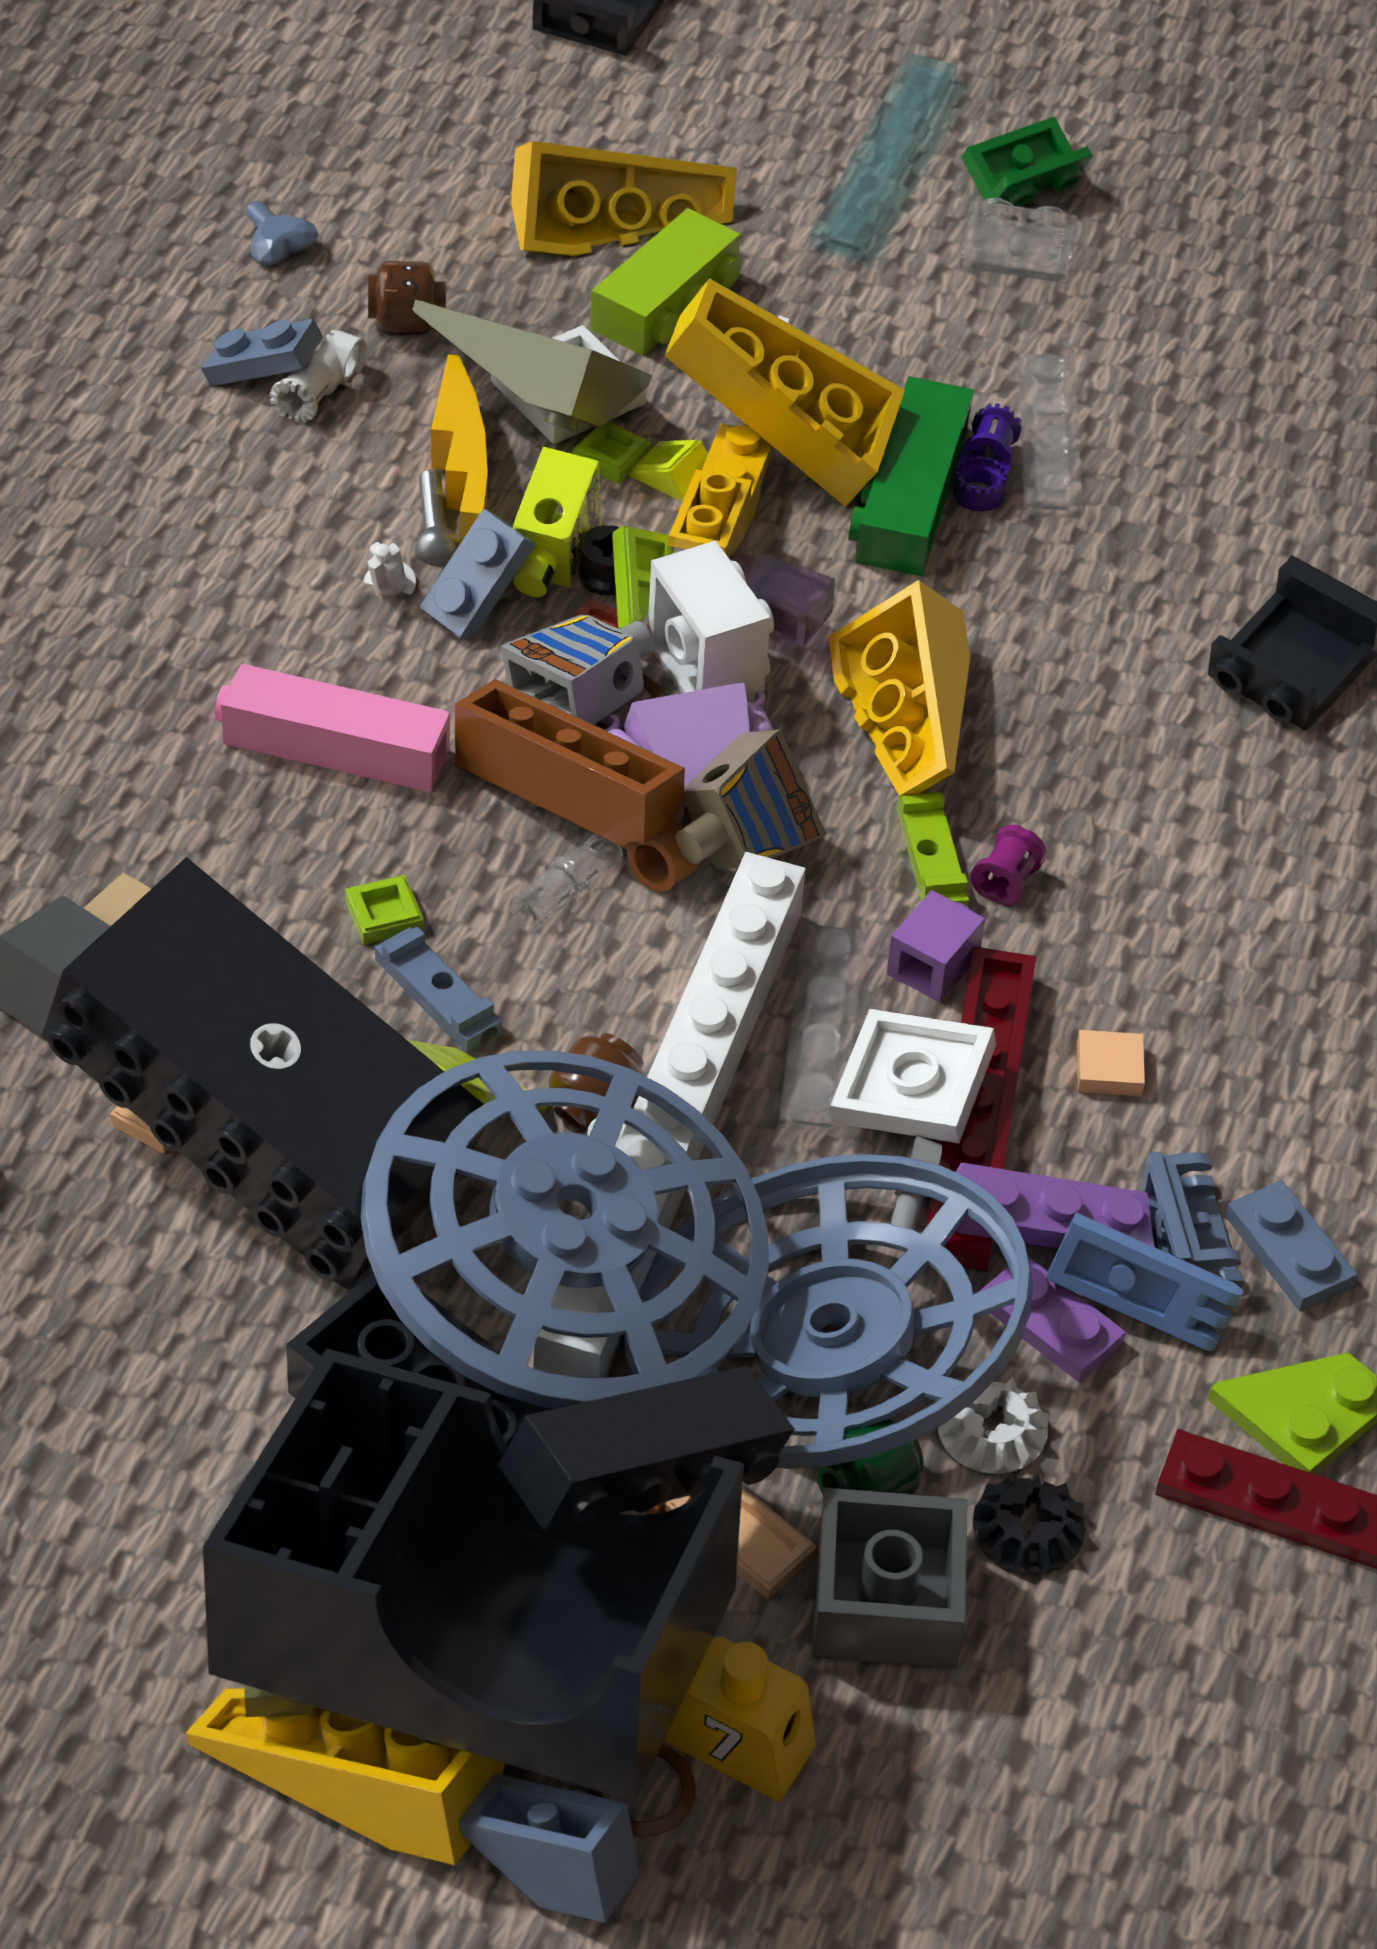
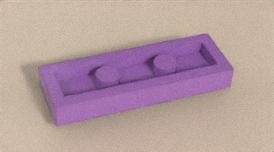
M961 1163L956 1170V1173L968 1177L999 1201L1012 1216L1026 1244L1059 1249L1077 1212L1154 1247L1148 1192ZM966 1216L956 1230L957 1233L992 1238L980 1224Z

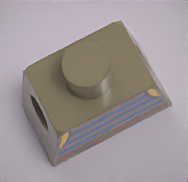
M781 729L742 733L684 787V803L693 822L676 833L675 841L681 854L689 862L697 864L709 857L711 863L717 869L739 868L745 852L773 859L827 835Z

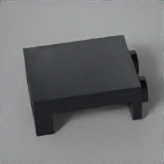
M533 0L532 29L627 56L665 0Z
M1291 555L1279 568L1276 592L1231 640L1219 635L1211 643L1208 676L1212 677L1216 684L1225 692L1233 695L1240 693L1263 706L1265 712L1274 720L1281 723L1291 722L1307 731L1377 656V601Z

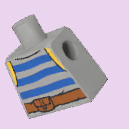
M578 615L501 646L507 685L592 725H595L641 693L644 681L640 658L650 654L654 648L652 636L641 622L634 621L617 629L590 615Z

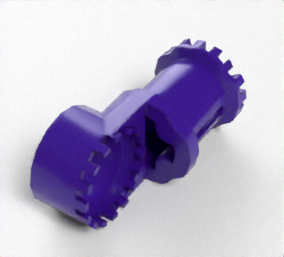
M990 403L986 405L985 409H979V412H976L972 421V432L974 435L965 442L956 467L954 498L957 503L966 509L980 512L993 510L1000 506L1004 499L1005 483L1013 459L1011 445L1018 441L1023 429L1022 420L1020 417L1014 418L1015 413L1014 411L1010 412L1008 406H1004L1003 409L1000 408V404H995L992 407ZM998 419L995 433H990L993 420ZM991 447H993L994 451L992 459L987 458ZM983 482L989 484L990 487L988 490L985 487H981V490H976V486L972 485L970 488L968 483Z

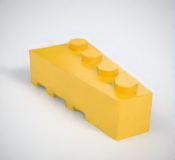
M708 279L679 316L664 355L845 507L878 472L905 390L712 279Z

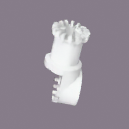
M336 329L331 330L330 335L327 334L325 337L326 341H323L318 351L313 352L303 369L292 371L287 378L275 383L270 389L269 396L272 397L270 403L276 404L274 409L277 411L282 410L280 416L285 417L286 414H289V419H293L295 416L297 422L302 420L305 423L308 419L312 420L317 413V403L323 395H330L339 384L349 387L352 383L347 381L353 373H360L362 371L367 353L366 341L363 338Z

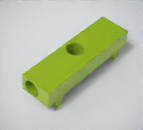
M943 792L902 795V797L898 795L897 812L921 901L933 890L954 902L968 907V881L966 874L961 873L944 811L945 799ZM921 853H930L932 855H923Z

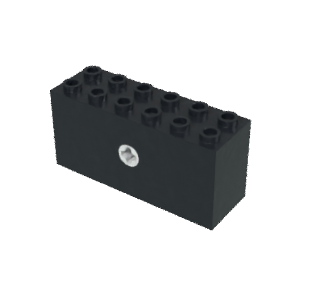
M187 857L62 971L42 1036L48 1041L50 1048L57 1057L67 1064L77 1065L99 1084L103 1094L113 1104L121 1108H128L150 1126L152 1134L164 1147L182 1153L201 1169L204 1178L214 1189L223 1194H230L253 1213L255 1221L265 1232L274 1237H282L304 1256L307 1265L316 1275L324 1280L334 1281L347 1290L371 1267L366 1254L361 1224L363 1183L376 1142L394 1112L418 1088L445 1072ZM460 1084L432 1099L415 1116L404 1135L445 1143L451 1132L469 1114L485 1104ZM485 1128L468 1144V1149H475ZM393 1159L389 1171L387 1206L394 1241L430 1205L431 1178L435 1167ZM455 1173L454 1179L459 1175V1173Z

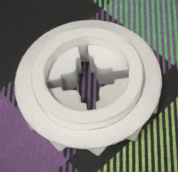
M1012 1376L1005 1383L992 1382L973 1403L937 1429L939 1438L946 1451L962 1465L982 1473L1005 1474L1023 1469L1041 1454L1048 1435V1413L1043 1412L1040 1408L1036 1391L1025 1393L1018 1389ZM998 1406L1003 1407V1424H999L995 1431L991 1430L988 1439L984 1438V1418H988L992 1411L997 1410Z

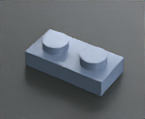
M314 318L290 323L289 320H280L266 328L244 332L243 329H234L226 332L215 341V348L201 367V370L208 383L212 386L301 370L321 342L323 335Z
M483 508L419 607L457 636L469 641L476 636L536 543L496 514Z
M1283 1180L1227 1204L1226 1219L1299 1312L1355 1287L1358 1277L1357 1272Z

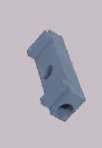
M409 927L375 946V960L466 1054L482 1045L480 1039L487 1030L495 1037L502 1034V1020L494 1013V1003L487 996L480 999L425 943V934L418 927L414 929ZM440 985H445V986H448L449 988H447V989H438V988H436V987H437V986H440Z

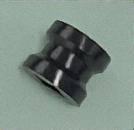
M602 525L594 527L587 531L580 540V558L582 562L579 565V580L583 587L592 593L602 596L616 595L612 533L620 528L618 526Z

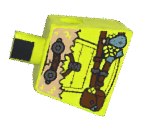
M547 447L542 448L513 525L516 530L536 543L513 579L515 587L520 592L531 597H542L546 594L550 583L569 588L572 586L579 572V565L582 562L580 558V540L587 531L601 526L599 461ZM559 504L563 508V514L558 513Z

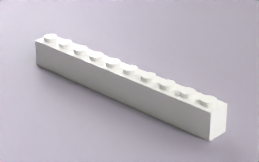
M745 852L647 1076L667 1087L696 1108L712 1125L716 1120L802 911L806 868ZM639 1096L633 1109L644 1114L665 1129L685 1149L691 1160H699L705 1145L680 1121L656 1104ZM626 1125L617 1148L630 1156L642 1170L672 1164L653 1142L634 1128ZM686 1189L656 1195L658 1224L670 1230ZM589 1211L585 1219L591 1217ZM649 1248L638 1266L630 1272L638 1293L656 1255V1252ZM559 1285L551 1303V1307L581 1313H609L615 1311L604 1285L592 1288H573ZM541 1329L534 1345L533 1368L547 1373L580 1378H608L624 1340V1334L614 1337L581 1338L555 1334Z

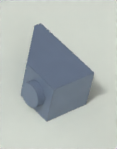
M495 1773L458 1821L460 1833L541 1908L606 1923L640 1874L626 1802Z

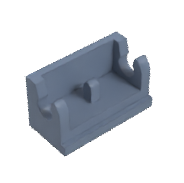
M1161 1151L1148 1153L1140 1191L1148 1192L1152 1233L1156 1248L1229 1280L1242 1288L1243 1278L1240 1270H1237L1236 1267L1241 1264L1240 1256L1237 1250L1230 1247L1214 1194L1215 1184L1212 1176L1192 1175L1181 1177L1183 1174L1191 1171L1203 1172L1211 1170L1213 1166L1210 1156L1199 1152L1162 1155Z

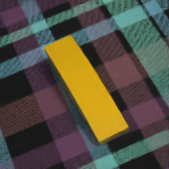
M448 354L431 427V468L445 470V509L460 511L461 543L483 508L487 510L488 468L486 435L476 392L459 355Z

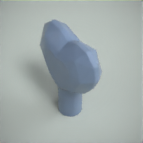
M261 200L253 201L247 207L246 214L257 227L252 237L251 255L259 264L276 266L290 255L310 249L319 235L313 223L290 215L275 216Z

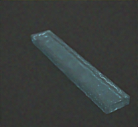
M913 53L907 55L810 233L809 247L857 260L861 259L955 82L958 65Z

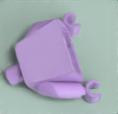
M744 682L632 702L624 724L625 732L621 730L619 717L615 714L607 716V729L603 730L684 767L685 787L742 733L774 729L764 710L765 694L756 692L754 702L749 703L747 702Z

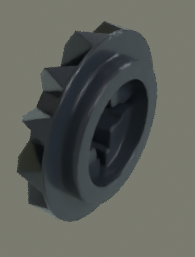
M1011 1471L1003 1482L997 1485L987 1483L982 1497L974 1508V1535L983 1552L998 1565L1023 1574L1049 1573L1067 1565L1074 1559L1082 1547L1086 1532L1083 1504L1076 1503L1070 1497L1067 1483L1059 1486L1048 1483L1044 1480L1040 1471L1032 1478H1018ZM1030 1503L1037 1504L1036 1511H1039L1038 1519L1040 1522L1036 1525L1035 1530H1031L1030 1539L1023 1538L1024 1528H1021L1022 1519L1020 1517L1023 1516L1025 1509H1029Z

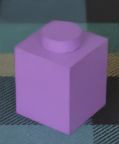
M931 890L891 935L887 975L940 1003L970 968L974 946L981 947L985 918L973 912L967 906L954 902Z

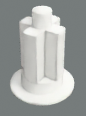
M379 542L373 544L369 548L371 559L367 561L369 570L364 577V582L373 584L374 589L382 595L392 596L401 592L412 594L416 586L415 574L411 567L402 561L398 546L394 543L389 546Z

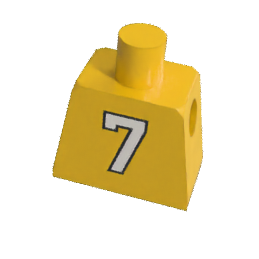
M714 1637L664 1742L781 1803L816 1748L808 1685L801 1677L768 1661L766 1652L759 1645L752 1642H738L735 1644L724 1637Z

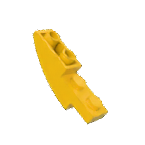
M720 423L702 470H695L670 531L668 546L690 549L716 540L726 556L730 557L741 544L753 520L760 500L761 484L773 456L774 447L749 426H732Z

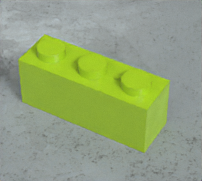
M687 208L592 289L590 330L642 356H645L658 343H668L671 340L679 316L709 278L726 288L731 287L736 282L742 268V260L739 258L741 234Z

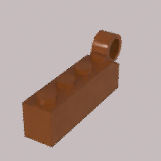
M497 679L492 680L455 703L456 766L482 778L486 782L493 783L524 798L534 805L561 816L581 828L587 829L628 850V861L634 875L650 890L666 892L697 870L699 863L694 864L685 859L675 841L676 833L683 828L676 822L684 817V767Z

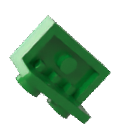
M1055 116L969 146L961 158L985 203L992 209L1008 202L1011 208L1021 207L1035 199L1039 191L1053 187L1057 193L1073 187L1082 179L1081 172L1092 159L1093 154L1088 146L1073 151Z

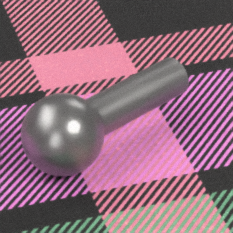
M428 470L419 475L424 531L417 538L415 553L426 564L443 566L447 565L459 547L460 541L457 535L447 528L441 473L435 470Z

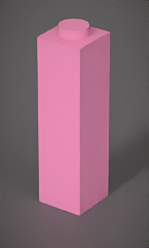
M242 663L231 686L223 685L216 701L215 719L222 721L223 744L432 793L450 752V711Z

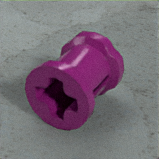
M1006 825L1001 828L995 836L994 849L989 857L979 860L970 873L971 883L979 895L1004 906H1011L1018 902L1024 892L1025 879L1029 873H1034L1042 867L1047 852L1043 841L1033 831L1024 829L1019 825ZM1028 851V852H1029V855H1028V857L1025 859L1024 855H1025L1026 852ZM992 872L993 876L989 879L988 876Z

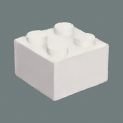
M716 540L651 560L648 630L653 639L654 654L680 692L686 693L744 682L747 702H754L756 692L764 693L765 678L770 674V661L767 654L769 634L774 630V620L766 601L757 599L747 585L740 565L734 560H729Z

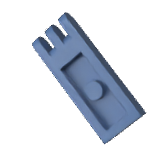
M1077 1212L1070 1223L1046 1279L1207 1351H1214L1221 1335L1215 1329L1200 1323L1199 1320L1213 1327L1224 1329L1232 1317V1313L1228 1308L1210 1300V1298L1228 1306H1237L1243 1294V1290L1229 1280Z

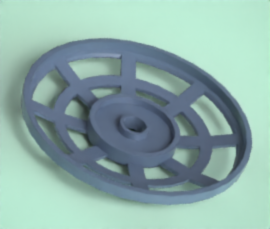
M513 1051L480 1057L446 1070L418 1088L394 1112L376 1142L363 1183L361 1224L366 1254L380 1289L400 1320L429 1351L460 1374L499 1394L536 1406L557 1409L708 1375L721 1365L741 1341L762 1299L769 1269L768 1230L760 1197L745 1165L726 1138L696 1108L677 1094L632 1069L596 1057L561 1051ZM509 1071H559L589 1076L610 1083L605 1097L592 1092L566 1088H536L524 1091L510 1075ZM479 1078L496 1098L469 1114L451 1132L445 1143L404 1135L415 1116L432 1099L450 1088ZM635 1094L656 1104L684 1124L713 1153L715 1158L691 1160L685 1149L665 1129L644 1114L631 1108ZM536 1107H575L597 1112L598 1116L590 1135L572 1132L553 1133ZM507 1115L510 1116L526 1140L506 1160L467 1148L468 1144L484 1128ZM623 1124L634 1128L653 1142L672 1164L642 1170L630 1156L615 1147ZM393 1159L435 1167L431 1178L430 1206L434 1228L438 1237L402 1254L399 1253L392 1235L387 1206L389 1171ZM455 1173L494 1184L490 1197V1216L460 1227L453 1200ZM733 1183L746 1211L751 1233V1261L747 1276L712 1254L715 1244V1216L711 1197L706 1186ZM687 1189L695 1217L694 1242L658 1224L656 1195ZM567 1199L580 1202L588 1209L591 1217L578 1220L571 1215L564 1214L557 1202ZM500 1243L517 1264L532 1274L525 1294L522 1295L494 1276L477 1258L474 1252ZM648 1248L684 1267L680 1275L668 1288L654 1298L642 1302L630 1272L638 1266ZM451 1262L458 1274L478 1295L501 1312L514 1318L500 1355L479 1345L449 1323L422 1294L414 1279ZM702 1278L737 1301L731 1315L710 1339L685 1357L666 1365L652 1325L661 1322L682 1307L698 1288ZM559 1285L573 1288H592L604 1285L615 1311L609 1313H581L560 1310L551 1307V1303ZM541 1329L555 1334L581 1338L614 1337L625 1334L639 1373L624 1377L580 1378L547 1373L528 1367L526 1364Z
M874 1154L824 1157L791 1164L751 1178L760 1197L763 1211L797 1198L819 1194L821 1226L805 1229L769 1244V1269L790 1258L817 1249H822V1262L794 1271L779 1282H776L767 1275L761 1302L751 1320L750 1333H744L741 1341L726 1357H756L762 1372L766 1376L759 1382L774 1401L787 1392L806 1397L820 1398L818 1419L786 1417L795 1428L791 1435L816 1436L815 1444L784 1446L779 1454L780 1461L777 1468L831 1466L869 1458L908 1444L945 1424L973 1403L1002 1373L1018 1348L1029 1320L1033 1280L1025 1242L1012 1216L991 1193L968 1177L940 1165L903 1156ZM734 1187L711 1200L715 1216V1244L712 1254L747 1276L751 1255L745 1258L719 1236V1234L747 1220L746 1211ZM864 1188L900 1190L930 1197L944 1204L921 1234L912 1229L888 1223L848 1222L846 1190ZM694 1213L687 1217L673 1231L694 1242L695 1238ZM966 1216L980 1224L999 1245L1010 1268L1012 1278L973 1294L972 1285L963 1266L944 1247ZM849 1245H880L902 1250L905 1253L888 1269L870 1261L850 1259ZM656 1253L639 1291L642 1302H646L661 1293L663 1286L679 1264ZM930 1265L947 1283L953 1296V1301L914 1311L907 1288ZM715 1287L703 1304L695 1323L694 1333L654 1330L662 1354L685 1357L710 1339L717 1331L723 1312L733 1298ZM1013 1304V1311L1007 1327L988 1357L965 1381L947 1377L966 1351L974 1330L975 1319ZM826 1325L834 1327L846 1325L835 1332H819ZM953 1326L945 1349L929 1370L905 1360L913 1346L916 1335ZM624 1334L625 1355L632 1375L638 1374L639 1371ZM716 1368L709 1374L717 1373L718 1369ZM882 1379L905 1389L902 1393L880 1405L848 1414L849 1394L868 1388ZM924 1397L937 1401L899 1423L862 1436L844 1439L845 1431L864 1428L889 1419L913 1406Z

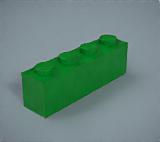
M908 376L904 387L905 391L878 472L862 488L861 503L866 504L865 508H854L848 540L857 542L855 563L923 577L968 433L974 389Z

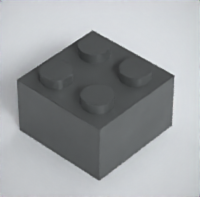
M824 1488L817 1543L812 1658L957 1669L965 1627L967 1499Z

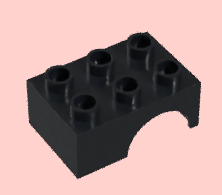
M326 1348L203 1545L209 1674L276 1694L293 1703L310 1704L407 1733L433 1745L450 1746L554 1777L573 1787L594 1789L635 1802L736 1590L744 1463L715 1456L710 1466L709 1477L705 1487L689 1502L675 1509L648 1515L618 1513L603 1517L589 1526L580 1527L574 1524L544 1532L498 1466L508 1448V1444L496 1423L490 1393Z

